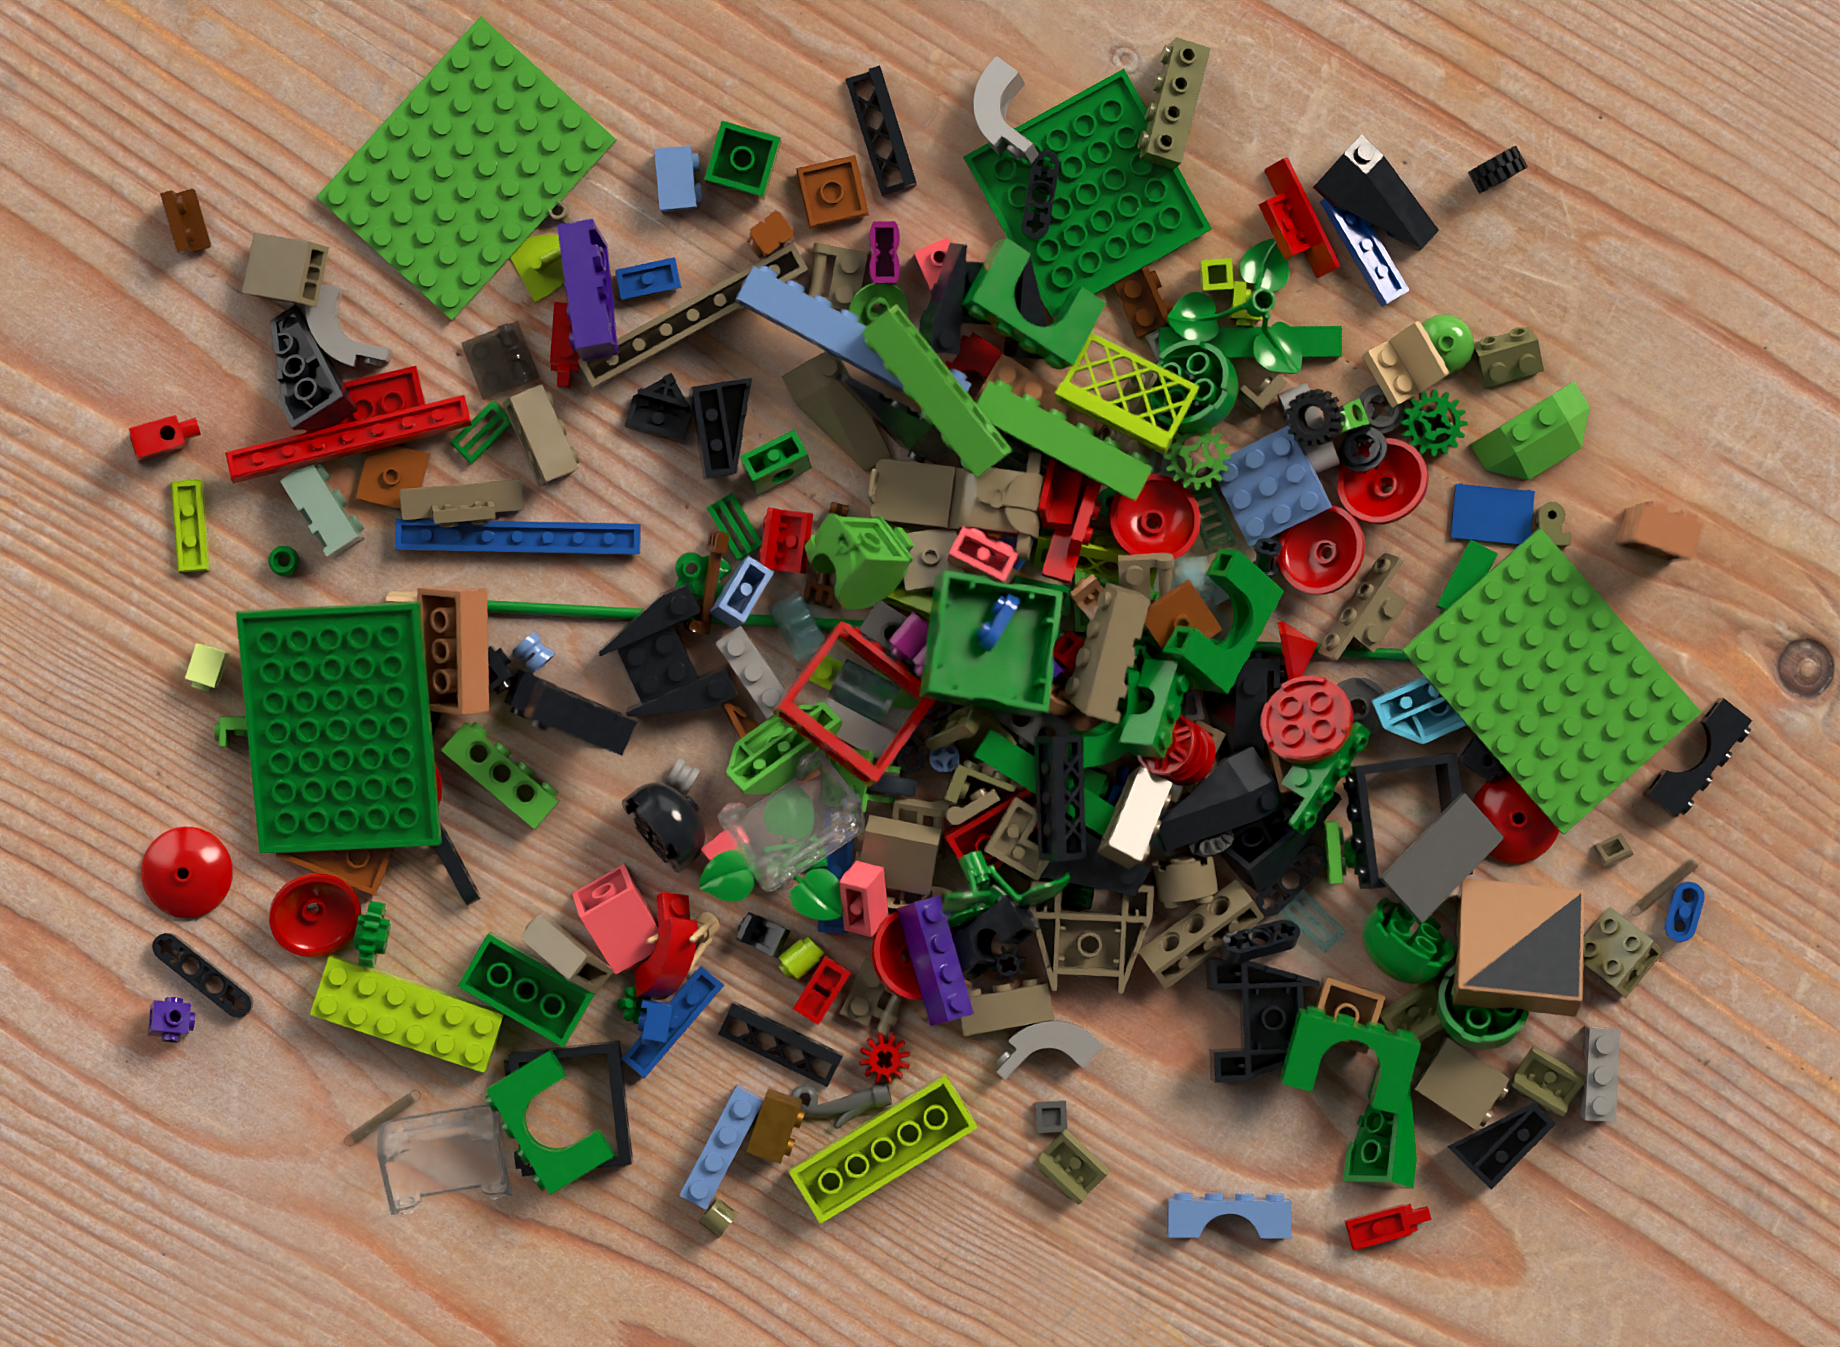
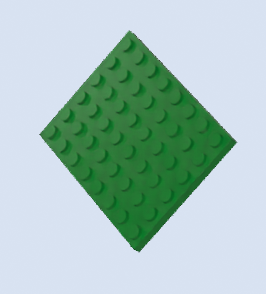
M420 601L237 611L236 623L259 854L440 845L442 837Z

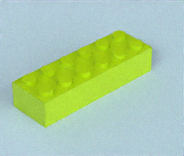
M334 954L328 958L310 1012L312 1016L482 1073L488 1070L506 1014L493 1007L376 968L362 967L358 965V962Z
M945 1072L789 1168L788 1172L819 1223L822 1224L978 1128V1125Z

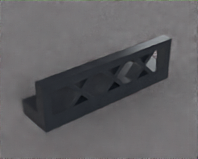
M879 65L868 69L869 72L846 78L845 80L881 196H885L917 186V182L881 66ZM871 79L874 91L869 101L857 96L853 84ZM875 96L877 98L879 107L872 103ZM859 101L866 105L863 112L861 110ZM869 107L882 114L883 121L878 130L865 123L864 117ZM884 125L886 126L888 136L881 133ZM868 130L875 134L872 142ZM879 136L891 143L892 150L887 160L874 152L873 146ZM893 154L895 155L897 165L890 162ZM877 159L884 163L881 171ZM888 165L900 171L903 183L885 187L882 175Z
M1082 735L1034 737L1039 860L1066 861L1087 858ZM1072 742V756L1067 761L1063 757V743ZM1068 773L1071 774L1074 785L1069 792L1064 787V779ZM1069 804L1075 808V816L1071 822L1065 818V810ZM1070 835L1076 839V852L1067 853L1066 841Z
M733 1001L718 1032V1035L825 1087H828L843 1058V1053ZM735 1017L747 1024L749 1033L736 1036L726 1030L732 1018ZM751 1026L757 1028L758 1030L753 1031ZM766 1032L774 1036L777 1046L766 1050L758 1047L755 1034ZM751 1036L753 1044L743 1038ZM779 1039L786 1043L780 1044ZM793 1045L801 1049L804 1059L794 1063L787 1061L782 1048ZM775 1050H779V1053H780V1056H781V1057H779V1056H777V1055H775V1054H773V1053H771V1052H772V1051H775ZM806 1052L809 1053V1054H811V1055H813V1056L807 1057ZM820 1058L832 1065L826 1077L823 1078L813 1073L809 1061ZM806 1063L808 1070L798 1065Z

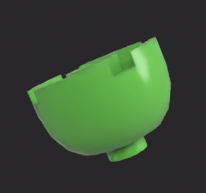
M1439 314L1426 319L1422 323L1439 356L1444 360L1449 375L1461 370L1470 361L1474 351V337L1469 326L1460 318L1450 314Z

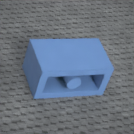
M691 146L654 149L661 213L698 210L697 202H703L701 183L695 184L694 174L695 171H700L699 154L693 153Z
M747 556L738 563L709 613L733 629H736L746 621L774 572L750 556Z

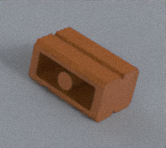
M776 210L764 218V223L760 221L750 229L749 234L751 238L747 242L758 258L763 255L766 258L779 251L781 247L784 248L795 242L793 229L782 214Z

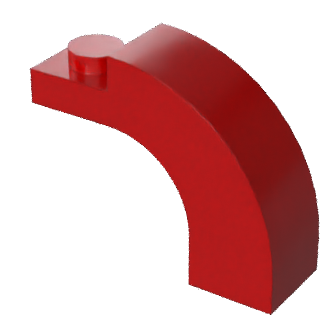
M668 892L656 895L658 939L655 949L646 962L634 968L637 998L664 1000L674 994L684 982L694 958L697 940L690 942V937L698 928L697 921L690 920L689 895Z

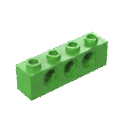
M464 722L441 751L534 830L537 829L560 802L556 797L559 792L548 782L544 781L540 784L532 776L535 774V771L523 761L519 764L514 762L509 757L512 752L498 741L494 745L486 738L488 732L477 722H474L472 725ZM478 744L483 745L488 752L487 758L483 762H477L472 757V749ZM500 764L510 768L511 776L506 782L499 781L495 776V769ZM523 784H528L534 789V797L529 802L519 798L518 790Z

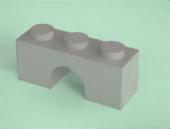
M739 626L715 644L768 719L774 715L772 713L773 709L787 691L770 669L744 628Z
M1584 1026L1583 1056L1586 1061L1585 1084L1581 1086L1580 1117L1584 1120L1616 1122L1620 1029L1616 1027Z

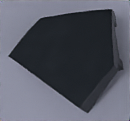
M672 373L665 375L663 379L644 389L640 388L637 390V394L633 396L625 427L683 444L692 412L690 404L683 396Z

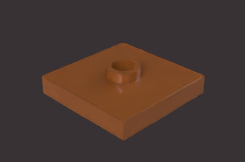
M856 155L796 168L809 229L869 216Z
M397 445L367 451L356 499L401 509L400 490L423 487L430 454Z
M1189 579L1149 605L1144 622L1162 650L1165 648L1176 626L1197 628L1208 639L1223 630Z

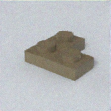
M1014 797L984 848L985 852L1036 881L1039 880L1049 863L1046 860H1039L1038 845L1027 839L1037 823V809Z

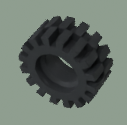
M1513 146L1473 168L1468 174L1478 193L1481 194L1513 177L1528 166L1517 146Z
M1323 389L1310 390L1295 396L1296 399L1289 402L1288 405L1291 408L1285 411V415H1289V419L1285 420V425H1291V429L1287 431L1290 435H1296L1294 438L1296 442L1303 441L1302 445H1312V447L1331 442V440L1339 436L1337 433L1341 432L1344 428L1340 423L1345 421V416H1341L1340 412L1345 410L1343 405L1338 407L1336 403L1340 400L1337 397L1332 398L1331 392H1323ZM1311 406L1320 408L1325 417L1323 426L1318 430L1309 427L1305 419L1306 411Z

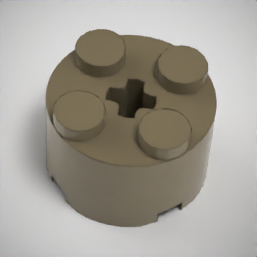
M1190 852L1165 857V863L1158 865V860L1152 862L1157 899L1164 902L1165 908L1179 907L1183 905V901L1194 899L1195 903L1213 901V894L1218 892L1213 855H1207V858H1200L1199 855Z

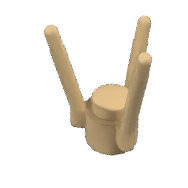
M703 912L697 918L690 916V920L697 921L698 928L690 937V942L697 940V942H700V945L695 951L689 971L696 964L705 948L712 943L711 937L719 930V922L712 913ZM658 934L648 938L647 943L652 944L656 942Z

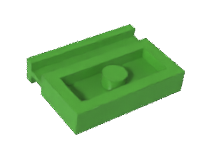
M1334 820L1324 821L1322 828L1324 851L1327 858L1325 865L1326 879L1330 884L1343 883L1342 875H1346L1345 857H1341L1340 845H1344L1343 827H1339L1338 822Z

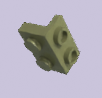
M1531 327L1514 328L1509 333L1498 336H1486L1480 341L1474 342V352L1478 358L1482 382L1485 388L1544 371L1539 342Z
M1430 981L1422 983L1382 1009L1380 1013V1018L1388 1031L1396 1033L1397 1029H1403L1413 1032L1415 1034L1414 1038H1418L1420 1043L1433 1033L1444 1029L1437 1012L1438 992ZM1449 1011V1014L1451 1015L1452 1019L1454 1020V1017H1453L1452 1013Z
M1533 1045L1515 1070L1511 1086L1520 1095L1530 1097L1539 1102L1548 1112L1564 1116L1567 1112L1568 1104L1585 1082V1076Z
M1067 1129L1042 1151L1035 1162L1040 1172L1061 1188L1063 1194L1067 1198L1074 1200L1078 1205L1084 1201L1087 1194L1110 1172Z

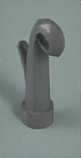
M886 1081L872 1084L871 1088L817 1105V1091L811 1085L801 1084L791 1094V1096L800 1099L802 1093L810 1095L811 1101L807 1106L802 1103L800 1110L805 1111L804 1116L822 1118L841 1115L834 1124L836 1129H839L850 1119L867 1110L892 1105V1098Z

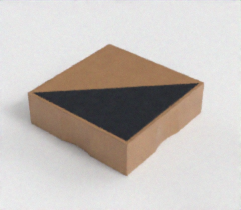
M1465 878L1461 882L1457 893L1456 936L1458 955L1454 965L1453 1004L1495 1009L1506 1007L1519 1008L1534 1013L1576 1017L1582 1003L1585 891Z

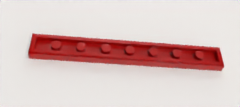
M465 395L228 451L225 454L232 483H237L470 427L472 423Z

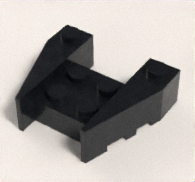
M949 244L942 262L943 268L937 283H934L930 294L932 296L929 304L920 318L919 333L935 353L960 354L962 323L992 325L986 320L981 321L972 317L969 314V309L961 305L984 263L966 261V244ZM1023 248L1024 250L1030 253L1028 248ZM1030 255L1016 282L1014 301L1018 312L1026 321L1035 326L1047 327ZM1011 336L1005 337L1004 355L1016 358L1045 359L1037 353H1030L1019 346L1020 342Z
M689 581L660 593L625 627L606 642L598 652L601 657L614 650L618 651L640 699L639 703L627 707V717L710 709L738 697L739 691L726 664L698 676L675 626L676 623L692 617L701 611Z
M519 668L504 700L506 704L512 707L511 713L525 719L527 717L530 718L531 726L546 732L548 727H551L623 756L637 724L636 721L622 716V713L559 687L550 681Z
M1222 957L1207 959V989H1239L1241 1048L1209 1049L1210 1080L1215 1083L1243 1082L1269 1071L1282 1068L1299 1008L1304 1009L1303 987L1320 986V981L1250 960L1241 963H1230Z

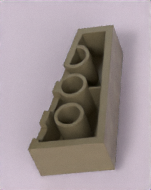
M1110 583L1106 584L1105 589L1098 597L1096 614L1087 626V638L1083 648L1077 653L1074 673L1067 680L1065 686V698L1086 715L1118 724L1121 715L1120 712H1116L1119 697L1125 698L1128 686L1124 685L1126 670L1134 665L1136 656L1133 642L1141 638L1150 600L1139 592Z

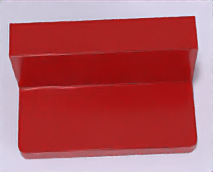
M1053 458L1049 459L1039 504L1042 527L1073 531L1084 476L1079 472L1059 470L1057 460Z

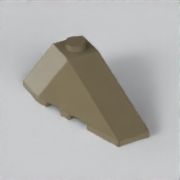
M825 351L781 376L795 404L864 471L876 466L880 459L891 458L870 414L836 379L839 373L851 378L841 359Z

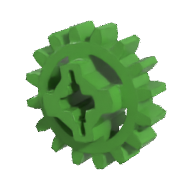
M1212 429L1196 434L1185 433L1183 436L1175 433L1174 438L1177 441L1175 444L1171 443L1169 447L1172 449V454L1164 455L1165 459L1172 460V464L1166 468L1167 471H1176L1173 480L1176 482L1183 478L1184 488H1188L1192 482L1196 490H1200L1201 483L1204 482L1208 488H1212L1211 480L1213 478L1221 482L1223 479L1219 472L1221 470L1229 471V468L1224 465V460L1231 459V455L1224 454V450L1229 447V443L1220 444L1219 442L1223 436L1222 433L1213 436L1211 435ZM1200 436L1197 444L1190 447L1182 445L1187 439ZM1211 441L1217 448L1218 459L1213 458L1208 448ZM1204 443L1202 455L1206 457L1204 463L1198 462L1192 471L1194 459L1190 457V453L1192 451L1197 452ZM1177 455L1184 457L1187 463L1185 473L1178 464ZM1206 467L1214 469L1209 475L1196 478L1199 470Z

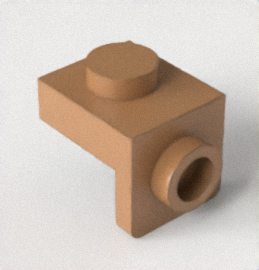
M1090 575L1088 578L1077 582L1069 593L1090 621L1094 619L1098 608L1097 600L1104 588L1094 575Z

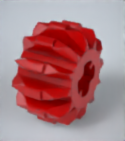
M879 1032L878 1044L870 1037L866 1040L872 1050L863 1047L860 1049L861 1054L870 1057L859 1060V1065H871L864 1072V1075L868 1077L874 1071L877 1072L874 1082L877 1084L881 1080V1075H886L887 1084H892L891 1073H894L898 1079H902L903 1074L898 1069V1066L904 1069H909L910 1067L909 1063L900 1060L901 1058L909 1057L910 1051L899 1052L905 1045V1041L900 1040L894 1045V1033L889 1035L888 1042H884V1035ZM880 1051H884V1054H886V1051L892 1053L890 1065L886 1066L884 1062L882 1066L878 1063V1053Z

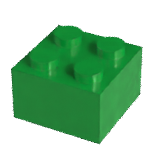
M721 120L705 175V182L765 200L781 145V137Z

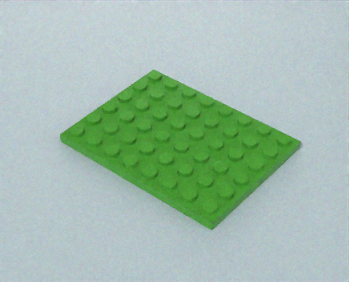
M480 16L316 197L454 321L523 243L550 215L549 209L552 212L559 205L557 201L562 202L617 140Z
M1538 528L1401 649L1563 835L1702 713L1542 528Z

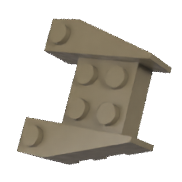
M1030 877V889L1057 880L1039 878L1036 881ZM1143 882L1136 896L1121 893L1120 913L1061 910V892L1048 901L1029 906L1040 926V929L1036 931L1052 991H1057L1058 974L1117 977L1118 994H1123L1135 959L1142 946V941L1153 917L1154 885L1152 882Z

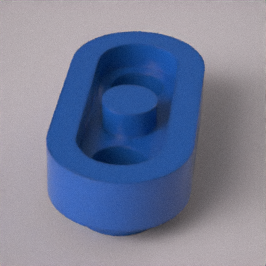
M1009 593L1005 597L1000 595L991 608V612L994 613L989 623L985 621L977 632L976 637L980 639L978 642L979 647L988 652L992 650L1015 612L1020 601Z
M1685 881L1674 888L1664 921L1666 935L1678 942H1684L1693 937L1703 907L1704 891L1694 882ZM1685 891L1692 893V900L1690 902H1684L1682 899ZM1678 920L1684 923V928L1680 932L1674 929V924Z

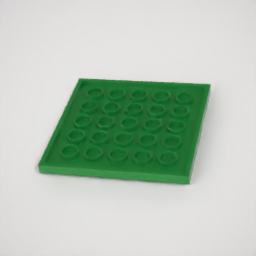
M1124 68L1014 128L1015 131L1033 143L1038 153L1041 151H1051L1056 154L1060 162L1049 230L1042 239L1031 240L1027 238L1021 228L1032 163L1030 164L1024 158L1020 160L1015 159L1007 150L1000 156L991 148L989 143L963 156L965 163L1007 239L1021 248L1029 249L1040 298L1051 318L1059 313L1070 291L1083 287L1095 295L1212 230L1178 166L1173 170L1139 159L1141 149L1138 148V141L1142 131H1146L1149 120L1145 119L1147 109ZM1044 157L1042 162H1037V166L1042 168L1041 177L1034 176L1033 181H1045L1052 185L1053 179L1046 178L1048 170L1054 169V164L1050 163L1049 157ZM1044 187L1035 188L1031 194L1033 201L1037 204L1046 203L1050 197L1049 191ZM1029 206L1028 212L1035 211L1033 221L1027 222V227L1031 228V233L1037 234L1039 229H1044V225L1039 223L1040 213L1047 215L1048 209L1037 210Z

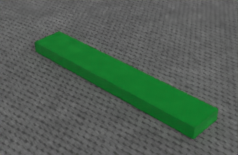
M1290 326L1298 336L1302 358L1342 357V326ZM1171 327L1158 328L1159 355L1168 347L1185 341ZM1219 327L1217 336L1204 343L1219 348L1227 358H1254L1252 350L1253 341L1264 332L1261 327ZM1194 353L1178 354L1171 358L1188 359Z
M989 729L973 755L1036 794L1035 757ZM1065 777L1064 787L1069 792L1074 785V781ZM1084 788L1086 826L1104 837L1115 807ZM1069 804L1065 813L1074 818L1075 808Z

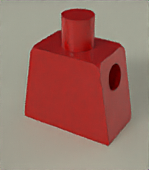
M176 415L128 428L129 437L138 463L184 449V440L201 435L196 417L178 423ZM169 430L174 434V438L166 441L161 438L160 434Z

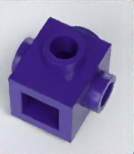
M166 997L165 1001L154 1000L150 1005L148 1036L162 1037L161 1041L178 1043L180 1039H185L189 1031L194 1030L195 1013L190 1012L191 1003H183V999L178 997Z

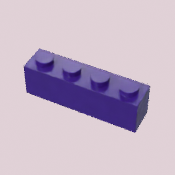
M940 895L897 908L930 1026L974 1014L947 918L942 914L943 904Z

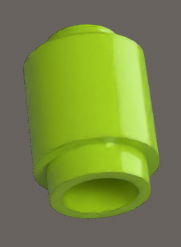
M808 935L804 940L800 938L779 956L782 963L778 967L789 979L794 976L799 980L820 962L819 958L824 955V952Z

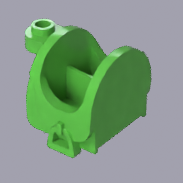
M831 513L823 521L817 533L810 537L805 545V551L807 552L810 564L816 571L825 574L836 573L835 597L841 606L849 610H860L880 602L897 588L913 560L909 551L913 549L914 543L903 528L896 527L892 530L882 516L854 518L839 517L837 514Z

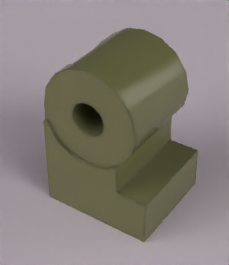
M1548 502L1542 505L1536 512V530L1542 528L1557 547H1568L1571 545L1570 533H1562V523L1566 515L1565 510L1557 502Z
M716 1197L698 1222L720 1238L738 1212L719 1197Z

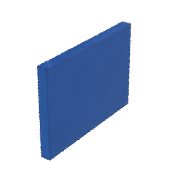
M1463 483L1455 484L1450 538L1455 540L1468 539L1521 544L1531 535L1535 491L1530 489L1517 490L1465 485Z

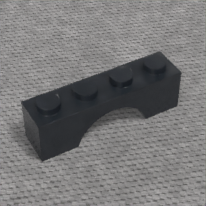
M1718 698L1700 721L1705 730L1707 745L1699 763L1683 772L1662 770L1644 794L1671 816L1678 817L1680 813L1684 816L1693 806L1695 801L1692 798L1699 789L1704 791L1712 782L1714 777L1711 776V773L1717 766L1723 767L1730 759L1732 752L1729 750L1736 741L1741 743L1751 731V728L1748 726L1753 720L1725 698Z

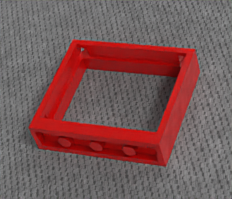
M841 621L832 629L773 709L772 713L870 787L879 780L936 700L920 697L922 679L918 680L910 674V669L907 665L899 660H892L885 654L886 651L880 644L874 641L869 642L861 636L859 628H853L848 623ZM837 640L919 702L874 765L792 703Z

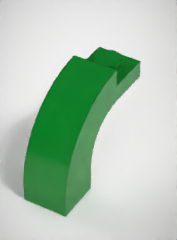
M1130 668L1126 670L1124 685H1127L1128 688L1125 698L1119 697L1116 712L1121 713L1118 724L1104 720L1093 729L1069 732V735H1082L1083 767H1095L1110 763L1127 752L1119 742L1127 715H1140L1149 711L1150 701L1139 697L1140 689L1137 687L1139 680L1138 671ZM1069 742L1070 759V757L1072 756V742Z

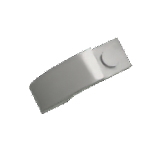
M995 56L983 71L975 89V118L985 139L998 155L1001 156L1007 150L1015 159L1020 160L1024 158L1031 164L1039 155L1033 143L1011 128L1006 122L1007 108L1025 83L1018 71L998 56Z
M321 284L317 307L305 306L309 329L319 346L331 357L355 368L358 367L360 356L364 357L363 363L381 366L382 361L390 363L392 350L353 341L344 333L338 317L343 290L338 287Z
M1054 1019L1028 1024L1018 1029L1008 1038V1041L1015 1049L1012 1052L1007 1049L996 1060V1063L999 1065L996 1068V1072L1006 1080L1028 1055L1043 1048L1061 1050L1084 1068L1101 1050L1103 1044L1088 1030L1069 1021Z

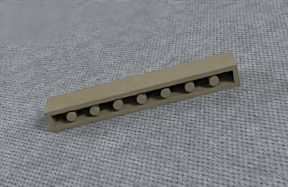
M792 243L618 338L619 355L586 361L579 359L578 362L592 388L597 389L745 308L736 303L735 300L753 266L760 269L761 265H764L777 273L776 278L785 283L788 280L795 281L809 273L795 244Z

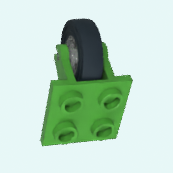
M852 748L871 764H875L873 763L874 751ZM827 756L821 805L866 812L867 800L894 804L897 795L915 796L917 781L899 777L901 767L888 766L879 780L868 787ZM866 790L876 791L879 793L878 795L866 793Z

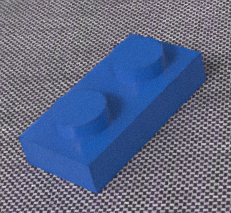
M675 257L615 270L622 301L682 288Z

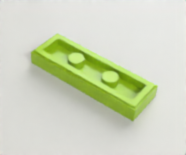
M203 479L171 481L178 573L210 571Z

